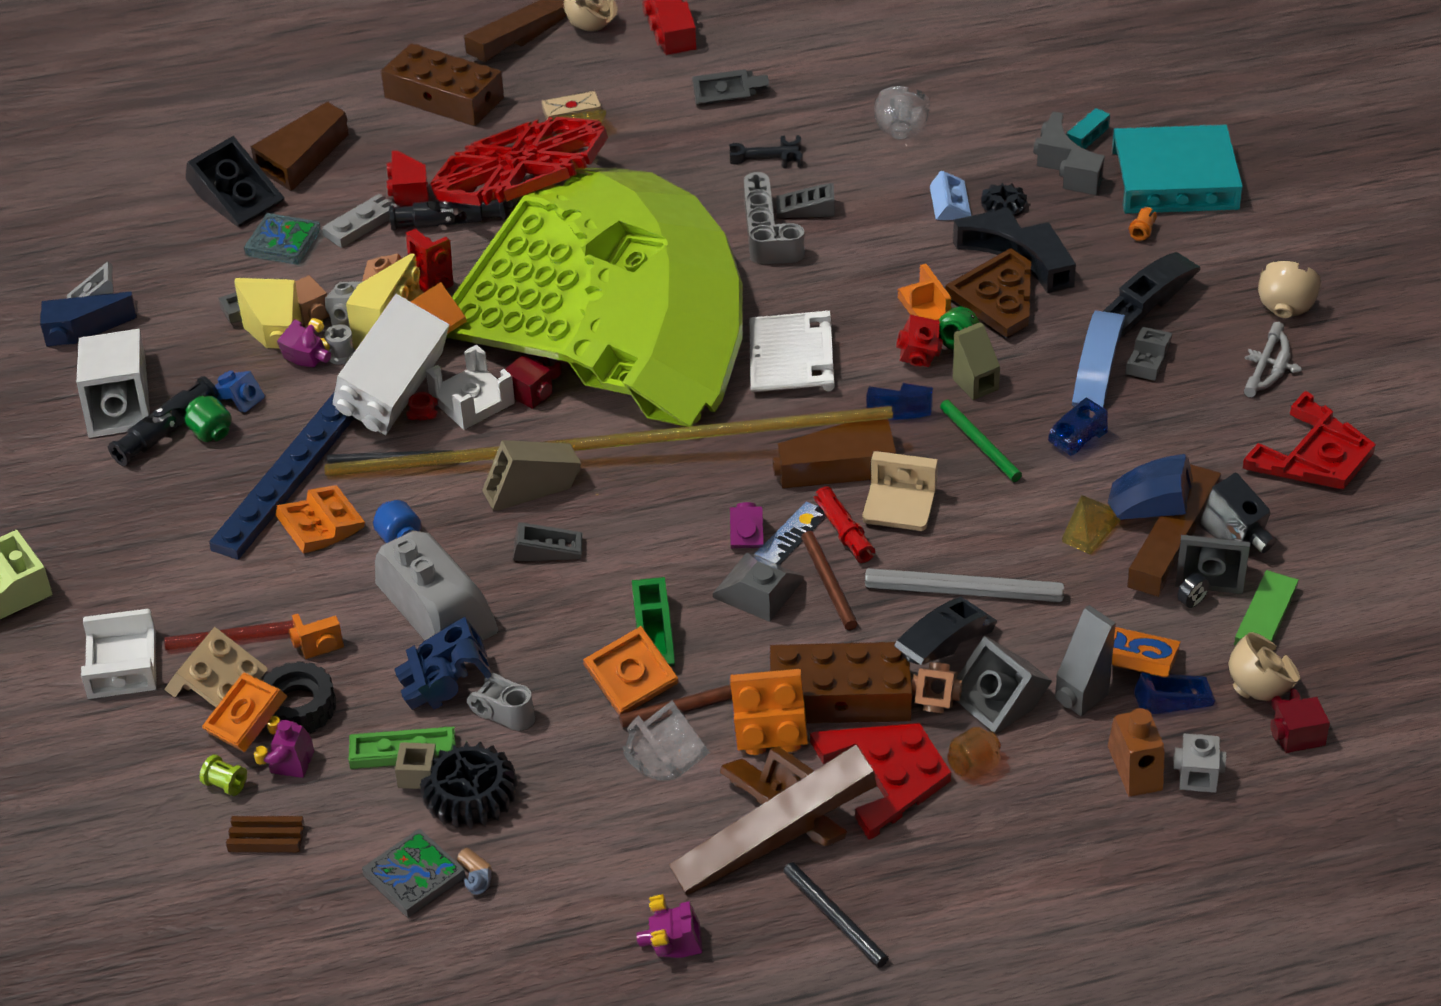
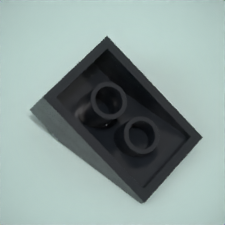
M234 135L187 162L185 176L187 182L203 201L237 227L249 222L285 199Z

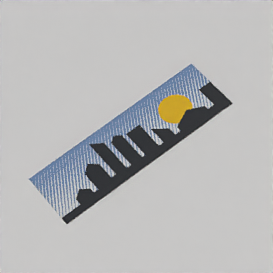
M806 501L755 555L780 565L802 542V534L806 531H813L826 518L823 510Z

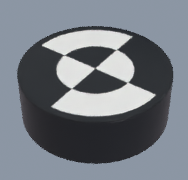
M1198 573L1190 575L1178 590V600L1188 608L1197 606L1207 595L1210 582Z

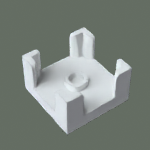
M478 345L467 349L464 353L466 370L443 382L440 366L436 365L426 370L429 394L438 400L437 406L463 430L515 404L512 375L503 369L500 371L501 377L497 380L488 371L486 354Z

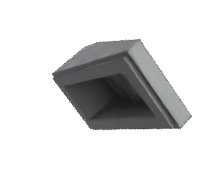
M834 183L822 184L776 196L777 218L835 216Z
M518 522L514 539L513 560L581 559L583 532ZM565 543H571V547L565 546Z

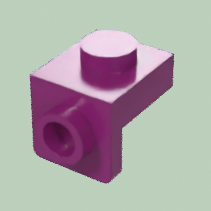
M751 502L738 503L736 507H730L731 549L763 547L762 507H756V504Z

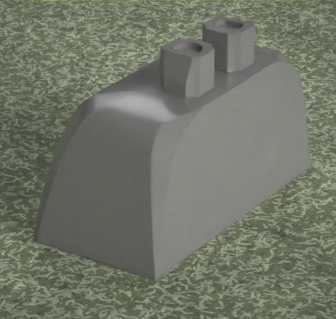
M413 530L380 547L375 558V584L424 641L463 617H466L481 636L482 641L497 634L498 627L485 596L430 533Z

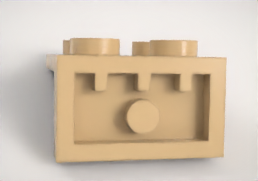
M214 627L175 673L164 690L173 697H176L183 688L187 691L192 689L214 707H217L242 673L245 672L260 680L267 671V667Z

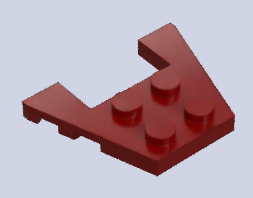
M1304 391L1292 404L1290 416L1314 427L1288 456L1257 443L1244 458L1243 469L1344 490L1372 457L1376 444L1348 422L1342 424L1333 417V411L1326 405L1319 406L1314 402V396Z
M920 723L810 733V743L823 764L828 763L857 745L874 770L877 786L884 798L855 808V818L868 840L878 836L880 829L889 822L894 824L901 819L902 813L913 804H921L951 782L950 769Z

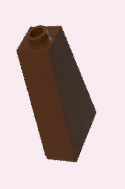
M325 102L251 146L253 160L267 177L292 191L349 135L347 115L342 109L329 102Z
M887 412L876 413L778 443V457H772L774 476H780L782 488L871 480L873 452L879 451L896 454Z

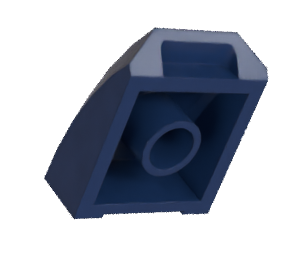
M1186 454L1168 456L1134 468L1112 483L1107 503L1119 519L1186 514L1189 490L1193 484L1189 458Z

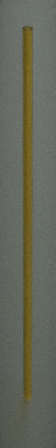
M892 406L544 442L570 443L574 451L892 419L893 413ZM499 446L330 463L324 465V470L327 477L493 460Z

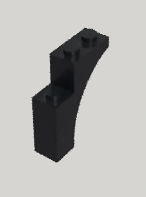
M1009 208L954 220L953 244L957 250H977L999 255L1012 248L1031 261V274L1039 281L1046 293L1074 287L1076 263L1049 222L1021 228Z

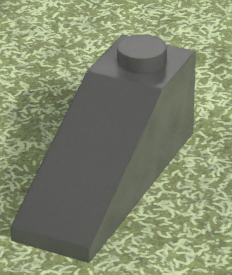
M1090 605L1083 610L1056 678L1055 699L1064 707L1070 708L1080 716L1084 715L1109 695L1116 627L1114 621Z

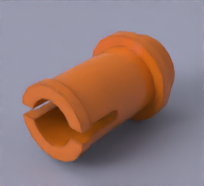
M1142 208L1137 218L1130 223L1129 232L1133 239L1142 241L1150 237L1152 233L1151 227L1157 219L1155 211L1151 217L1149 216L1152 208Z

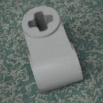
M491 673L489 679H484V685L478 692H472L467 698L468 706L476 715L497 722L511 730L523 731L530 728L535 722L530 689L524 685L507 680L498 674Z

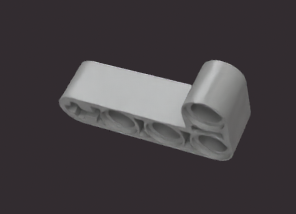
M762 172L747 174L744 177V202L750 259L757 264L794 263L802 260L805 256L804 228L794 223L774 224L768 175Z

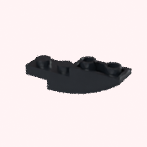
M1178 252L1163 256L1140 270L1119 288V296L1102 312L1125 315L1121 333L1123 337L1157 304L1162 307L1200 271V266Z
M960 596L942 604L921 618L896 641L894 647L903 652L904 657L908 661L923 665L955 654L961 642L991 633L998 621Z

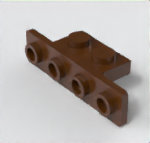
M779 746L770 749L763 771H760L744 759L723 764L720 769V773L730 779L734 786L750 793L761 805L814 772L813 769ZM825 815L814 819L815 828L806 832L813 842L824 846L845 839L847 834L845 829Z

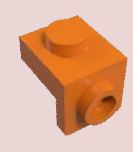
M298 613L291 615L294 628L289 629V635L293 647H300L305 659L344 647L340 623L336 615L303 625Z

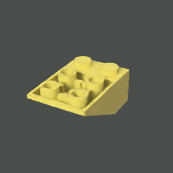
M415 254L407 255L358 284L346 302L354 350L358 348L395 294L408 301H412L423 294L419 286L420 269L416 265Z

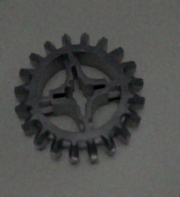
M466 741L464 747L460 748L452 744L449 752L439 750L438 758H433L431 775L421 779L420 789L423 804L426 806V809H429L433 818H440L443 826L453 822L456 829L462 824H467L472 829L474 823L480 822L486 827L489 818L498 821L500 812L509 811L510 803L515 801L517 777L511 761H508L505 752H497L494 745L485 749L481 741L476 746H470Z

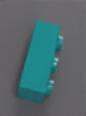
M1095 108L1071 130H1068L1066 135L1075 144L1086 149L1109 129L1110 114Z

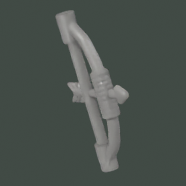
M1281 322L1273 323L1263 353L1248 349L1250 355L1245 356V359L1255 363L1258 362L1253 376L1248 379L1244 389V394L1248 397H1254L1257 391L1270 387L1278 378L1283 376L1285 369H1290L1292 373L1301 372L1302 370L1296 363L1293 365L1288 364L1291 357L1289 340L1283 333L1284 325ZM1280 340L1282 349L1277 359L1269 358L1275 343ZM1266 363L1273 364L1271 375L1261 382L1260 377Z

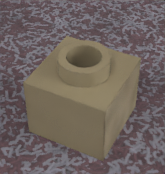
M400 742L395 766L398 788L420 789L421 779L431 775L433 758H438L435 744Z

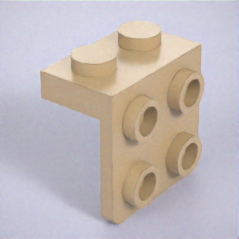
M874 451L871 459V486L863 511V522L916 531L925 530L937 489L938 459Z

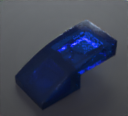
M902 383L900 391L870 386L866 394V416L887 412L889 420H902L932 414L933 387Z

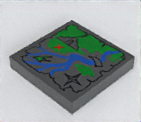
M420 828L362 867L363 876L407 918L466 878L465 869Z

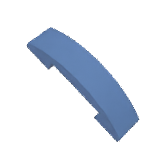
M1094 311L1083 346L1072 406L1103 411L1117 343L1120 341L1125 315Z

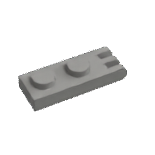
M378 194L322 227L323 236L340 248H343L389 221V205L399 206L393 204L392 201L386 199L383 195Z

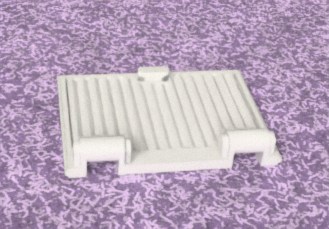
M830 310L749 318L751 392L822 386L825 391L833 390L835 384ZM819 322L820 327L810 328V323ZM812 370H821L822 375L812 376Z

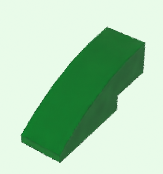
M665 577L632 580L636 629L642 626L669 666H675Z

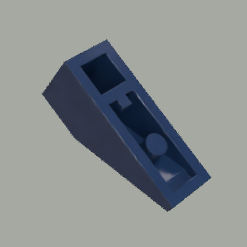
M132 291L42 301L40 325L46 347L76 344L81 337L100 334L137 318Z

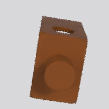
M1137 708L1130 713L1115 716L1108 748L1128 797L1163 791L1165 748L1152 714L1146 709ZM1143 761L1144 767L1139 766L1138 762Z

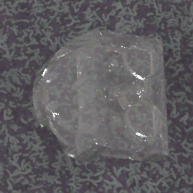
M670 701L645 722L640 716H637L627 729L629 737L626 746H623V752L627 761L641 774L657 780L675 779L711 753L673 701Z

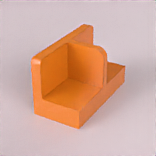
M926 263L920 265L919 283L898 288V299L910 315L939 320L943 314L951 309V296Z

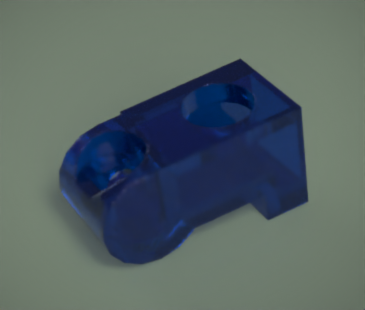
M1086 397L1063 415L1052 427L1048 441L1070 456L1078 453L1083 445L1094 436L1100 438L1108 433V410ZM1090 411L1095 413L1092 418L1090 417Z

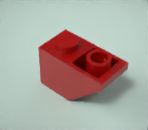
M398 150L392 151V162H387L388 196H394V203L399 207L412 206L413 203L429 201L426 165Z

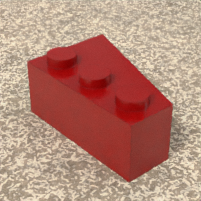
M642 1L644 16H648L650 29L655 31L656 43L658 46H662L665 55L696 50V28L687 1Z

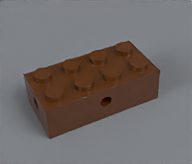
M410 43L381 70L384 98L471 126H476L504 99L502 71L418 44Z
M896 642L770 645V671L801 669L807 724L911 721L912 689L910 661L904 657L903 652L894 647Z

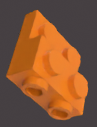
M801 669L730 675L737 750H745L749 755H759L764 753L766 748L779 746L787 752H794L799 750L801 745L808 744Z

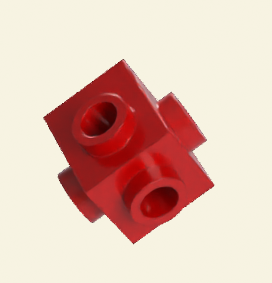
M910 315L903 330L899 331L896 348H900L899 361L910 363L913 366L929 367L934 357H939L942 350L943 339L939 338L940 321Z

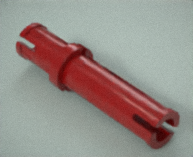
M826 486L817 490L816 495L818 496H814V500L837 530L841 543L849 547L858 562L865 563L870 561L876 551L865 537L863 527L859 523L854 522L830 487Z

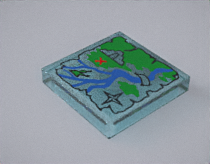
M267 213L244 246L245 255L298 265L321 230L320 222Z

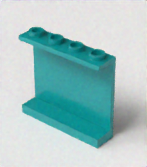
M1227 125L1114 128L1112 155H1118L1124 183V214L1139 213L1145 207L1152 208L1151 213L1154 211L1158 213L1240 210L1242 183Z

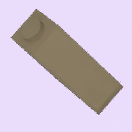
M502 440L482 491L492 510L499 511L570 489L576 475L580 472L581 462L570 443Z

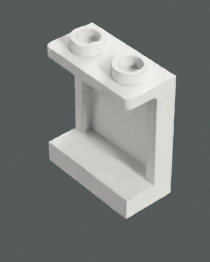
M141 609L84 617L86 666H81V678L87 698L92 699L156 690V629L151 610Z

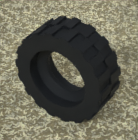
M297 661V663L289 662L281 667H275L269 674L267 673L263 677L264 682L280 689L285 694L296 690H308L314 695L313 700L303 706L292 708L280 706L273 715L278 716L280 721L296 722L299 726H303L308 733H313L316 729L325 726L326 722L333 717V711L336 710L333 682L329 673L327 674L321 666L318 667L310 662L303 663V661Z

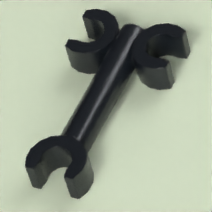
M796 135V140L793 142H788L785 140V136H781L780 146L745 148L741 143L729 144L730 164H741L745 159L781 158V166L783 168L787 167L789 161L796 162L798 168L802 167L800 135Z

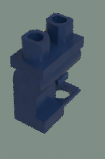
M466 617L461 618L419 645L418 649L415 645L407 649L408 661L394 668L399 682L404 686V689L401 690L402 697L412 710L427 702L435 710L443 705L442 701L453 698L458 692V678L468 676L465 662L474 663L486 679L491 677V671L486 659L488 656L482 638Z

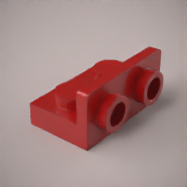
M416 228L406 232L407 254H415L416 265L420 269V289L426 292L440 282L446 289L453 286L450 239L443 237L432 242L429 237H425Z

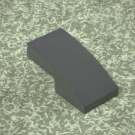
M1142 327L1136 338L1134 351L1127 362L1125 374L1155 381L1165 360L1172 339V333Z

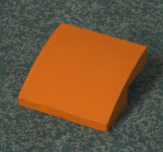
M337 485L310 489L307 492L306 500L277 505L276 517L302 553L316 551L335 544L364 528L365 521Z

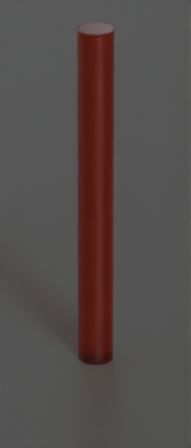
M289 620L223 629L220 631L233 641L286 635L289 634V629L294 628L293 621ZM210 631L164 637L165 650L197 647Z

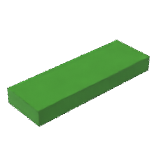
M1266 570L1235 636V646L1249 632L1262 635L1273 642L1297 590L1298 579Z
M455 727L350 734V769L396 766L400 742L435 744L438 757L439 750L449 752L452 744L456 746Z

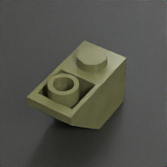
M979 322L955 332L953 380L972 400L999 390L1000 365L984 325Z

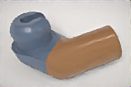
M470 848L463 849L457 857V862L469 871L468 880H464L465 887L473 894H481L490 886L492 867Z

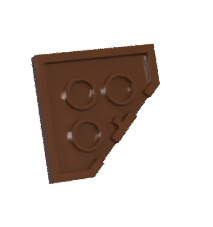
M1012 248L945 285V289L952 300L962 307L969 308L979 319L1006 338L1029 325L1031 261Z

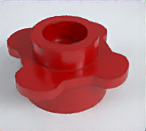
M426 392L412 395L408 402L409 411L406 413L409 420L434 419L437 416L435 406L438 405V400Z

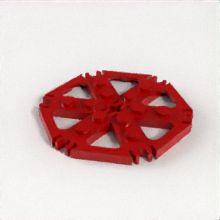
M550 117L543 123H539V120H535L533 123L530 121L473 142L471 145L465 146L466 151L455 152V156L451 155L430 182L431 187L439 201L481 206L483 202L485 205H489L495 199H498L499 203L505 200L510 201L569 179L570 176L576 175V169H586V165L592 164L607 141L608 135L604 125L602 126L599 120L556 117L552 120V117ZM515 142L512 147H504ZM589 146L587 150L581 152L584 149L583 147ZM527 173L537 176L521 183ZM485 184L481 189L477 190V186Z

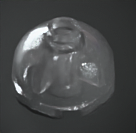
M905 86L889 87L879 92V97L875 99L874 117L879 128L887 135L896 139H905L922 131L927 123L930 112L929 98L919 90H917L916 94L908 92V87Z

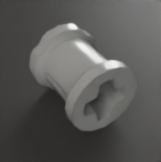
M333 325L324 334L325 340L330 346L331 358L329 361L336 365L346 364L355 352L350 344L352 332L346 325Z

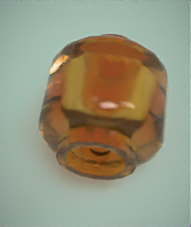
M974 726L950 741L947 760L957 775L976 779L999 764L1001 744L993 732Z

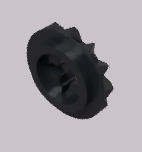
M1001 182L998 186L990 184L989 189L983 190L981 205L988 212L1009 208L1014 215L1021 212L1027 204V195L1024 194L1023 188H1015L1013 183L1004 185Z

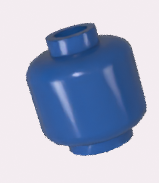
M401 500L383 503L377 509L373 520L375 531L385 543L413 530L420 531L422 526L417 514L406 502Z

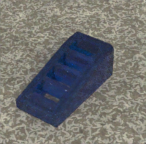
M1142 672L1134 689L1139 708L1146 709L1151 714L1210 707L1215 703L1208 680L1204 676L1169 674L1168 677H1161ZM1191 689H1195L1197 694H1193Z

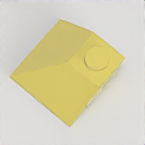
M235 278L234 283L243 328L266 348L280 349L277 340L295 319L302 323L295 280Z

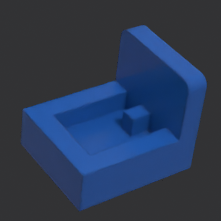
M233 370L228 371L218 377L217 381L219 383L215 385L219 394L217 399L232 398L241 413L247 412L265 397L251 371L234 373Z

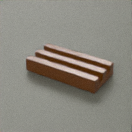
M232 816V827H229V838L226 841L227 851L300 852L305 825L303 816ZM238 837H259V839L238 838ZM274 837L294 839H274Z

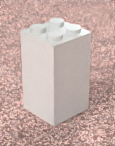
M395 294L337 376L332 405L336 406L337 410L342 414L353 416L362 421L371 431H379L386 435L408 404L409 398L414 395L425 379L426 370L432 368L441 356L450 324L400 295Z

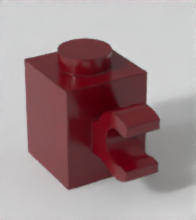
M524 355L505 369L512 375L514 399L531 409L543 400H546L553 393L551 379L559 377L562 373L561 362L559 361L550 366V361L547 357H541L538 362H535Z
M1295 688L1290 690L1289 700H1283L1280 696L1273 697L1271 706L1275 710V717L1270 722L1271 733L1275 740L1280 741L1285 753L1326 746L1330 721L1318 697L1300 700V694Z

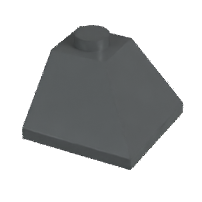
M1181 535L1175 587H1180L1186 578L1198 573L1210 582L1209 591L1243 594L1250 542Z
M747 552L713 592V598L770 622L803 582L804 575Z
M984 636L957 676V680H962L961 698L957 702L991 731L999 733L1032 711L1052 680L1029 661Z

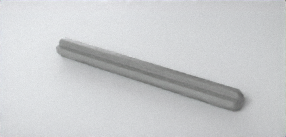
M868 568L865 573V586L874 589L1062 602L1064 598V584L1062 582Z

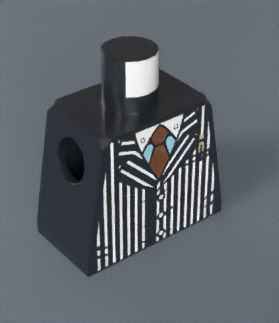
M1237 472L1212 487L1199 525L1216 539L1250 542V546L1254 545L1261 553L1270 550L1276 542V539L1265 529L1271 514L1270 509Z

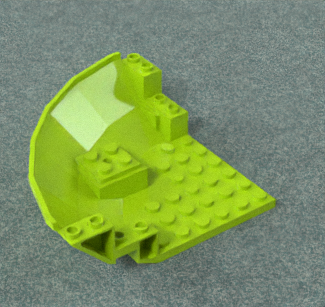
M619 168L576 169V175L570 176L563 186L550 185L522 197L452 296L465 315L467 322L446 336L447 338L567 361L585 386L629 394L633 397L646 418L691 428L693 424L700 420V412L705 405L710 411L715 412L723 400L743 338V283L726 234L695 195L652 172Z

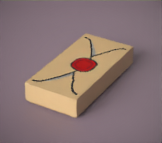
M595 91L542 101V109L546 120L552 117V120L556 117L580 119L601 114V105Z

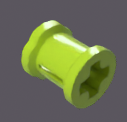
M214 754L205 760L199 778L200 782L206 786L213 784L224 789L226 794L236 796L243 789L248 772L242 766H232L223 762L220 756Z

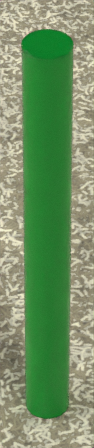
M944 400L941 403L940 409L1012 482H1017L1022 477V472L950 400Z

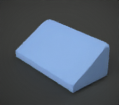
M940 171L930 185L935 219L955 220L971 216L965 181L947 172Z

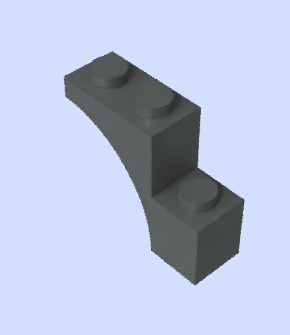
M1052 111L1048 122H1043L1041 138L1037 137L1035 140L1033 153L1037 155V166L1060 170L1059 176L1063 177V189L1096 195L1103 179L1105 156L1085 150L1071 141L1063 130V113Z

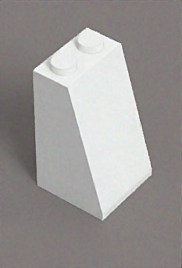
M140 328L79 338L76 383L88 438L128 432V429L150 415L146 360Z

